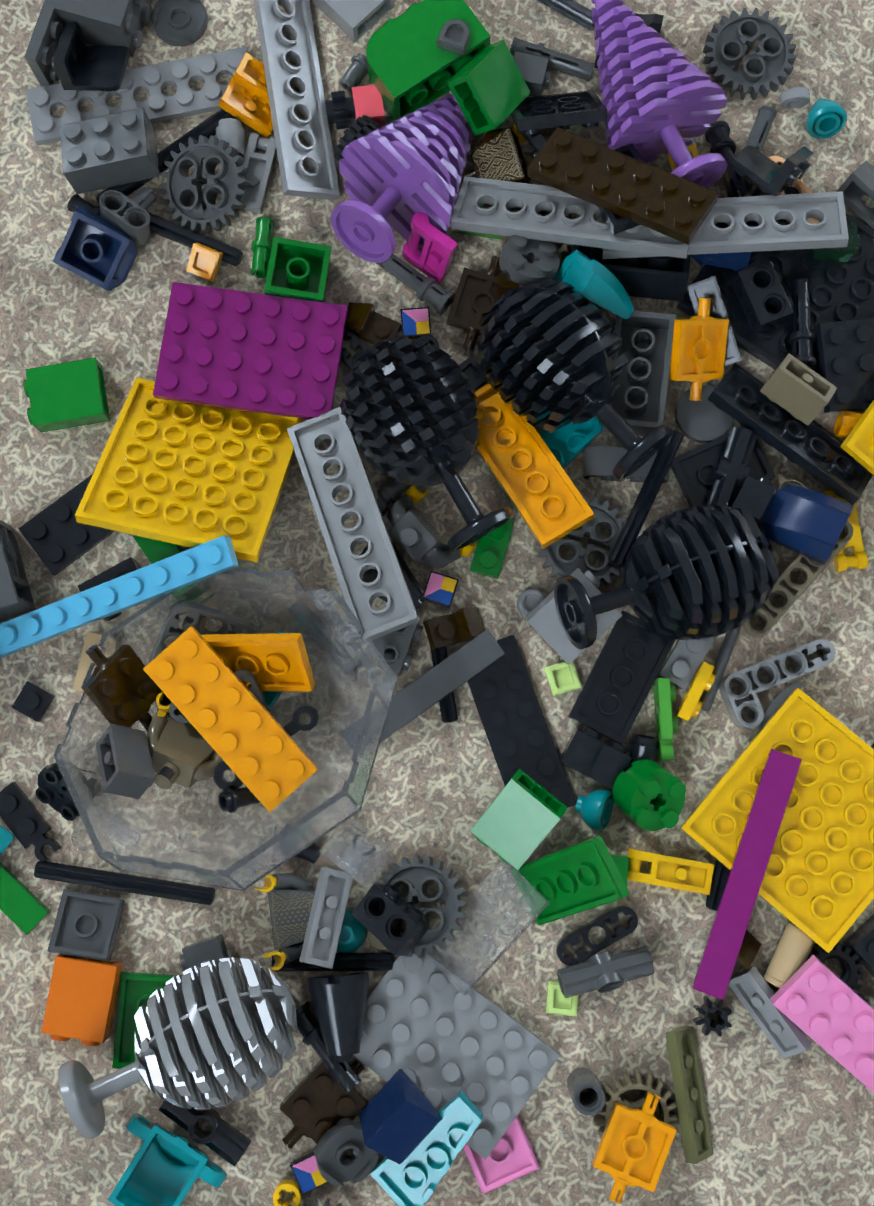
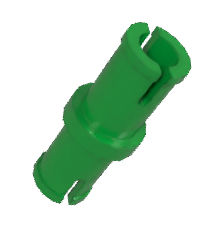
M258 217L256 219L255 240L251 243L253 260L250 273L257 278L267 277L275 223L269 217Z

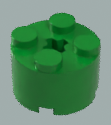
M637 760L631 763L632 767L626 772L622 770L613 786V799L619 810L636 825L647 831L674 827L678 823L679 814L684 806L686 786L676 776L652 760Z

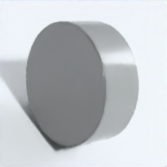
M795 87L783 91L780 94L781 107L798 108L807 105L810 102L809 89L806 87Z
M536 589L523 591L517 600L519 613L526 618V615L545 598L544 594Z

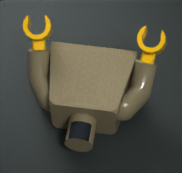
M163 692L159 693L156 697V704L159 710L157 715L153 714L146 734L152 767L155 773H157L154 779L156 785L162 789H169L176 782L184 787H191L197 781L214 777V770L223 759L192 724L176 722L171 716L169 719L166 718L170 705L163 706L160 704Z

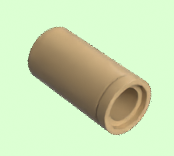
M788 922L763 976L764 980L781 988L807 961L815 942L795 925Z

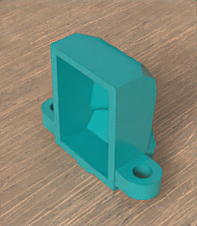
M133 1113L126 1124V1128L144 1142L111 1193L108 1201L115 1206H180L197 1177L219 1188L225 1180L227 1173L220 1166L209 1160L207 1155L190 1145V1141L180 1134L176 1136L157 1122L154 1124L144 1116Z

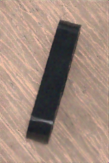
M624 905L617 906L561 938L556 946V954L565 965H577L632 933L638 925V917L630 907ZM618 913L630 914L629 926L627 928H624L622 925L614 927L613 930L617 934L611 936L610 929L603 921L609 918V923L613 924L619 920ZM595 926L602 927L605 931V938L599 944L591 943L588 939L589 930ZM582 934L583 940L590 950L585 952L582 946L576 949L575 958L571 959L569 955L563 956L562 953L566 950L564 945L568 942L572 946L580 943L577 936Z

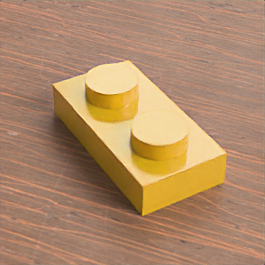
M704 661L701 662L680 704L676 717L684 721H689L690 717H697L703 705V702L699 701L703 690L709 691L716 678V675L712 674L715 666Z

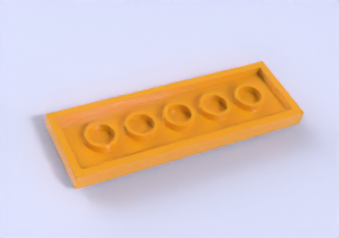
M490 384L475 391L479 402L477 408L482 409L484 414V421L481 425H478V429H481L479 436L480 446L476 450L543 549L595 518L594 512L535 427L526 422L528 420L526 416H519L512 410L514 408L511 407L512 404L505 403L501 399L499 391L494 390Z
M190 626L143 668L269 813L319 769L194 627Z

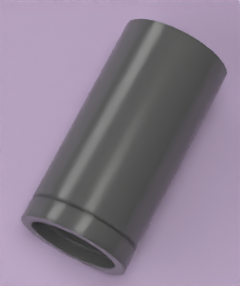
M583 1067L573 1070L568 1076L567 1088L575 1108L584 1115L597 1114L604 1107L605 1094L596 1075L590 1069ZM590 1088L588 1092L580 1093L583 1089Z

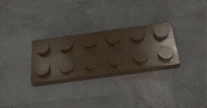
M559 127L556 128L527 168L528 177L600 208L612 211L619 216L632 219L633 222L687 245L691 242L718 198V193Z

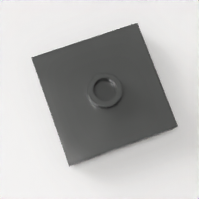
M63 889L47 951L110 962L125 900Z

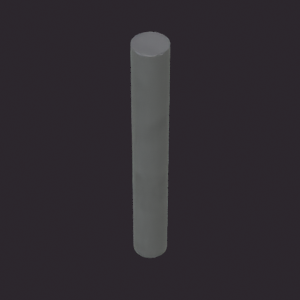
M738 627L731 631L728 630L714 664L715 668L712 674L716 675V678L710 690H705L703 693L701 710L710 712L741 630Z

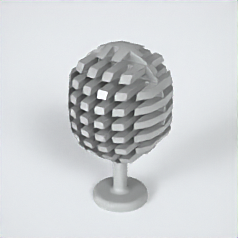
M221 957L219 959L220 962L212 959L200 964L201 968L193 965L182 972L183 976L175 975L165 983L166 986L161 990L158 988L149 996L147 1007L145 1008V1005H142L134 1015L138 1033L135 1032V1062L97 1081H94L87 1068L77 1060H70L60 1066L59 1085L62 1098L77 1130L86 1139H93L99 1136L105 1127V1111L102 1100L140 1081H143L154 1094H157L162 1099L165 1098L172 1105L185 1109L194 1107L196 1110L212 1109L213 1104L216 1108L225 1107L232 1103L231 1098L238 1102L249 1097V1088L254 1092L260 1090L267 1083V1074L268 1077L274 1078L283 1068L282 1056L285 1060L287 1058L289 1060L296 1050V1045L288 1026L289 1024L292 1028L293 1025L294 1031L297 1032L296 1005L288 986L268 967L272 982L264 969L255 960L240 957L242 965L234 957Z

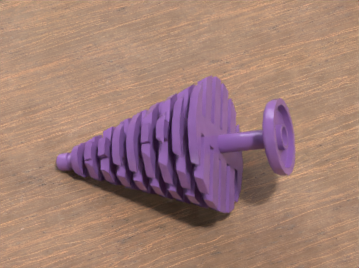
M591 0L596 7L591 10L592 23L595 24L594 40H597L595 52L596 55H600L597 66L600 76V92L603 95L601 101L607 109L605 127L608 148L615 150L632 143L643 162L647 164L659 159L656 154L669 153L677 167L671 174L708 189L721 178L728 164L719 153H707L692 158L687 146L693 142L690 137L703 135L711 127L709 124L715 123L722 113L718 109L725 108L728 99L723 94L727 93L715 82H711V78L703 71H700L697 66L687 61L685 55L674 49L665 38H660L661 35L652 27H648L628 6H624L621 0Z
M448 94L440 100L429 103L430 105L421 107L415 112L403 116V118L397 119L350 142L343 149L341 155L344 158L339 160V173L347 180L342 183L351 200L341 202L335 207L331 214V225L342 244L356 256L368 262L381 263L387 261L395 250V235L392 227L408 242L412 230L411 219L417 212L426 214L430 224L441 232L447 233L462 174L465 169L470 142L473 137V131L453 94ZM421 237L419 245H423L424 240H426L424 237Z

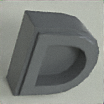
M459 19L447 21L439 33L437 47L464 56L470 40L468 25Z

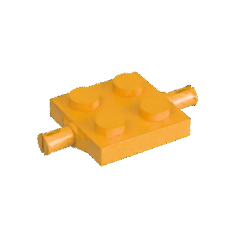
M698 298L697 316L690 319H675L669 380L691 382L689 400L692 401L702 400L703 383L711 379H723L729 319L710 316L712 298Z
M647 1092L642 1110L632 1109L617 1102L614 1103L592 1161L594 1168L608 1173L615 1180L608 1198L613 1202L616 1200L618 1204L622 1203L627 1186H639L654 1193L677 1131L674 1126L662 1122L654 1116L661 1097L656 1094L653 1095L652 1092Z

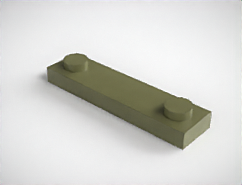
M682 1026L665 1033L667 1040L666 1048L669 1053L685 1163L697 1164L714 1153L694 1026Z

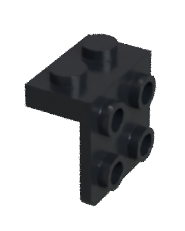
M65 22L62 34L58 38L56 52L52 56V68L58 74L64 90L117 91L120 89L130 52L126 46H86L78 23Z
M748 145L734 154L729 162L734 166L733 169L737 174L745 178L749 177L758 183L757 187L762 192L777 196L788 186L792 187L798 179L801 180L812 165L808 161L813 152L804 146L788 157L782 166H779L759 150Z

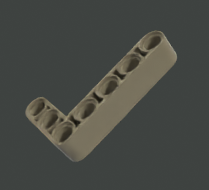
M792 479L784 481L778 488L779 490L789 485H795L808 489L801 482ZM848 520L843 528L845 538L837 540L825 565L816 563L812 559L800 554L783 572L769 597L772 594L782 595L786 601L785 606L782 608L773 607L770 604L769 597L766 601H763L762 607L754 616L762 617L765 620L766 626L763 630H754L750 627L748 619L743 623V627L749 636L760 638L766 635L847 545L853 536V526ZM795 571L800 572L805 576V583L803 585H795L790 581L789 575Z

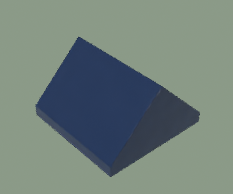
M399 1069L359 1113L365 1146L399 1165L405 1161L443 1119L402 1069Z

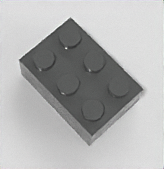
M143 107L60 126L63 174L76 194L159 177L155 129Z

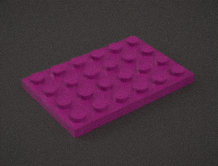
M173 282L153 396L158 399L302 419L318 418L321 414L333 409L348 307L346 305Z

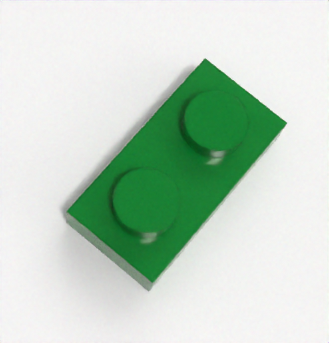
M508 521L478 540L470 572L498 579L514 522Z

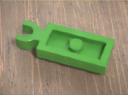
M657 678L653 683L656 737L659 746L658 761L674 760L673 733H677L678 730L677 717L672 715L671 703H675L676 691L675 686L670 685V678Z

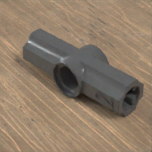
M646 946L618 954H613L611 951L596 954L589 958L587 962L558 969L557 976L562 994L565 998H569L594 990L600 993L609 992L621 987L624 982L653 975L655 970L651 954Z

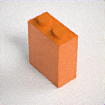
M63 954L56 956L41 1033L50 1034V1038L56 1041H68L70 1038L80 1039L81 1044L87 1046H99L100 1043H104L110 1038L124 962L113 960L105 962Z

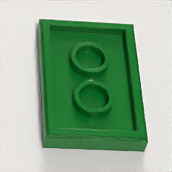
M121 972L112 1068L121 1069L135 1062V1032L138 1033L134 1015L142 1005H145L146 1008L149 996L158 988L160 990L166 986L165 983L175 975Z

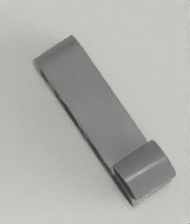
M824 639L815 640L723 677L719 690L734 725L743 729L760 725L764 718V712L757 693L829 665L834 660L836 654L832 643ZM820 649L822 650L823 655L819 658L807 661L806 655ZM787 657L792 658L796 664L793 673L785 668L784 662ZM759 668H763L768 673V681L765 684L757 679L756 674ZM731 679H736L741 684V691L738 695L733 694L729 690ZM743 707H748L753 713V718L749 723L744 722L741 718Z

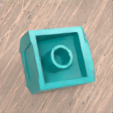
M578 250L565 258L554 280L559 283L562 281L567 282L575 288L572 291H579L588 300L624 319L630 318L634 307L623 285L605 266L594 259L591 260Z

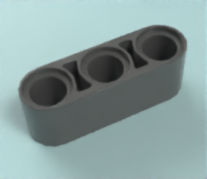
M589 446L584 448L583 478L589 480L590 477H600L603 481H617L613 476V469L628 451L625 447ZM658 452L626 479H630V482L644 483ZM668 470V472H667V475H666V477H665L663 483L668 482V473H669V470Z

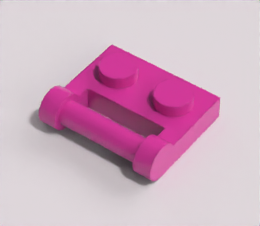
M417 212L412 216V230L408 242L403 246L402 256L427 276L435 278L436 282L440 284L447 276L458 243L452 240L448 234L441 232L430 224L426 214ZM421 237H424L426 240L422 253H420L419 243Z

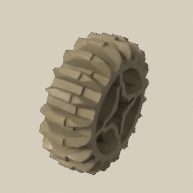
M635 1068L632 1078H630L628 1070L623 1069L622 1075L624 1079L619 1080L617 1075L612 1073L611 1079L614 1082L612 1086L605 1081L601 1083L602 1088L607 1092L605 1094V1104L602 1110L597 1113L599 1115L593 1118L594 1125L600 1127L597 1131L600 1138H602L614 1102L624 1106L627 1105L629 1108L637 1109L639 1107L642 1110L647 1092H652L653 1095L656 1094L661 1097L658 1102V1120L671 1125L669 1122L678 1120L677 1114L672 1112L677 1105L675 1100L669 1099L672 1095L671 1090L663 1088L664 1081L661 1078L653 1081L654 1075L650 1071H647L642 1079V1073L639 1068ZM632 1089L646 1091L644 1094L640 1093L635 1098H628L622 1094Z

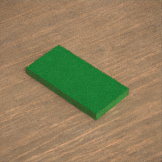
M601 835L526 862L519 870L515 868L511 870L538 926L623 899L630 894Z

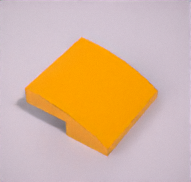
M245 52L217 106L265 138H268L273 130L264 65L255 57ZM290 83V86L293 90L295 85Z

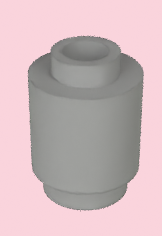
M233 118L219 120L218 127H216V138L219 141L222 139L228 142L229 147L236 148L238 150L237 155L244 158L245 131L241 126V121Z

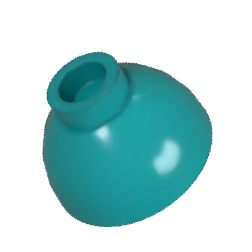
M828 99L817 100L807 116L806 127L808 134L811 137L820 139L836 135L845 126L847 113L838 102Z
M599 789L590 792L586 796L580 795L576 802L575 811L581 814L584 822L590 828L600 832L606 828L611 818L614 805L613 794L610 790Z
M345 910L336 950L340 953H351L358 950L364 944L367 937V928L352 914V910Z

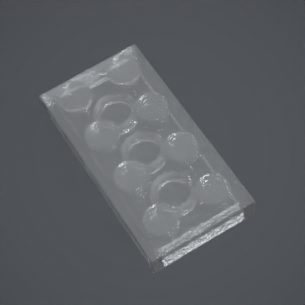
M504 859L466 899L469 905L461 908V912L466 914L468 919H459L458 921L464 930H454L452 932L457 941L452 942L446 939L447 950H441L436 946L435 956H430L427 949H425V954L463 995L469 993L550 904L517 869Z

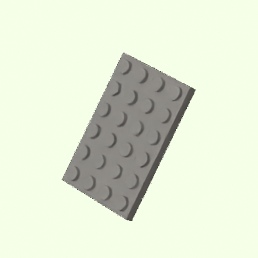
M414 950L411 957H397L393 963L392 970L386 972L367 998L360 1052L353 1054V1056L386 1082L399 1069H402L437 1112L462 1091L483 1114L480 1124L466 1145L486 1160L560 1054L434 956H430L426 950L424 958H417L416 951Z

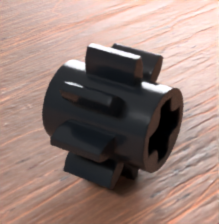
M345 91L331 92L332 100L325 101L328 123L336 122L337 130L350 128L349 120H356L353 97L346 98Z
M703 996L704 1004L701 1007L698 1005L693 1006L699 1012V1017H695L693 1022L696 1025L704 1024L702 1028L704 1035L707 1036L712 1030L721 1037V1030L725 1026L732 1027L727 1018V1015H730L732 1010L729 1007L721 1008L723 1005V1000L716 998L713 1003L707 996ZM716 1012L719 1015L717 1021L714 1019L710 1021L707 1018L708 1013L714 1014Z

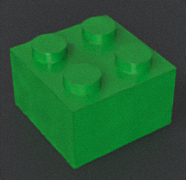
M273 237L264 294L324 302L332 246Z

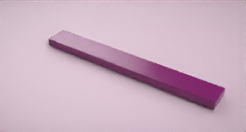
M773 749L769 751L692 988L724 1000L802 759Z

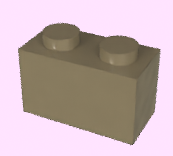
M788 353L760 392L766 395L770 401L777 403L791 413L795 419L802 421L808 426L828 404L837 387Z

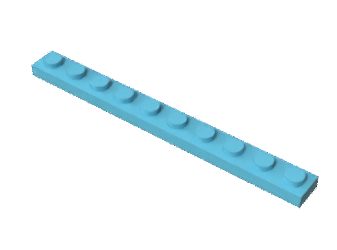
M223 535L1 623L0 658L239 566L231 537Z

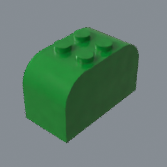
M423 0L420 3H414L397 18L387 20L370 37L366 49L370 85L374 84L382 94L384 110L391 120L395 121L403 118V116L415 112L421 107L428 106L429 103L436 101L451 91L447 82L482 48L490 45L491 36L463 0ZM449 20H462L469 27L470 40L464 56L437 47V39L441 28Z

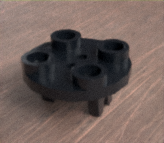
M69 763L47 765L38 774L37 783L39 788L36 790L37 798L42 803L49 804L54 810L61 813L64 819L73 821L76 817L82 816L91 807L92 796L90 792L95 782L90 779L85 783L84 779L71 769Z

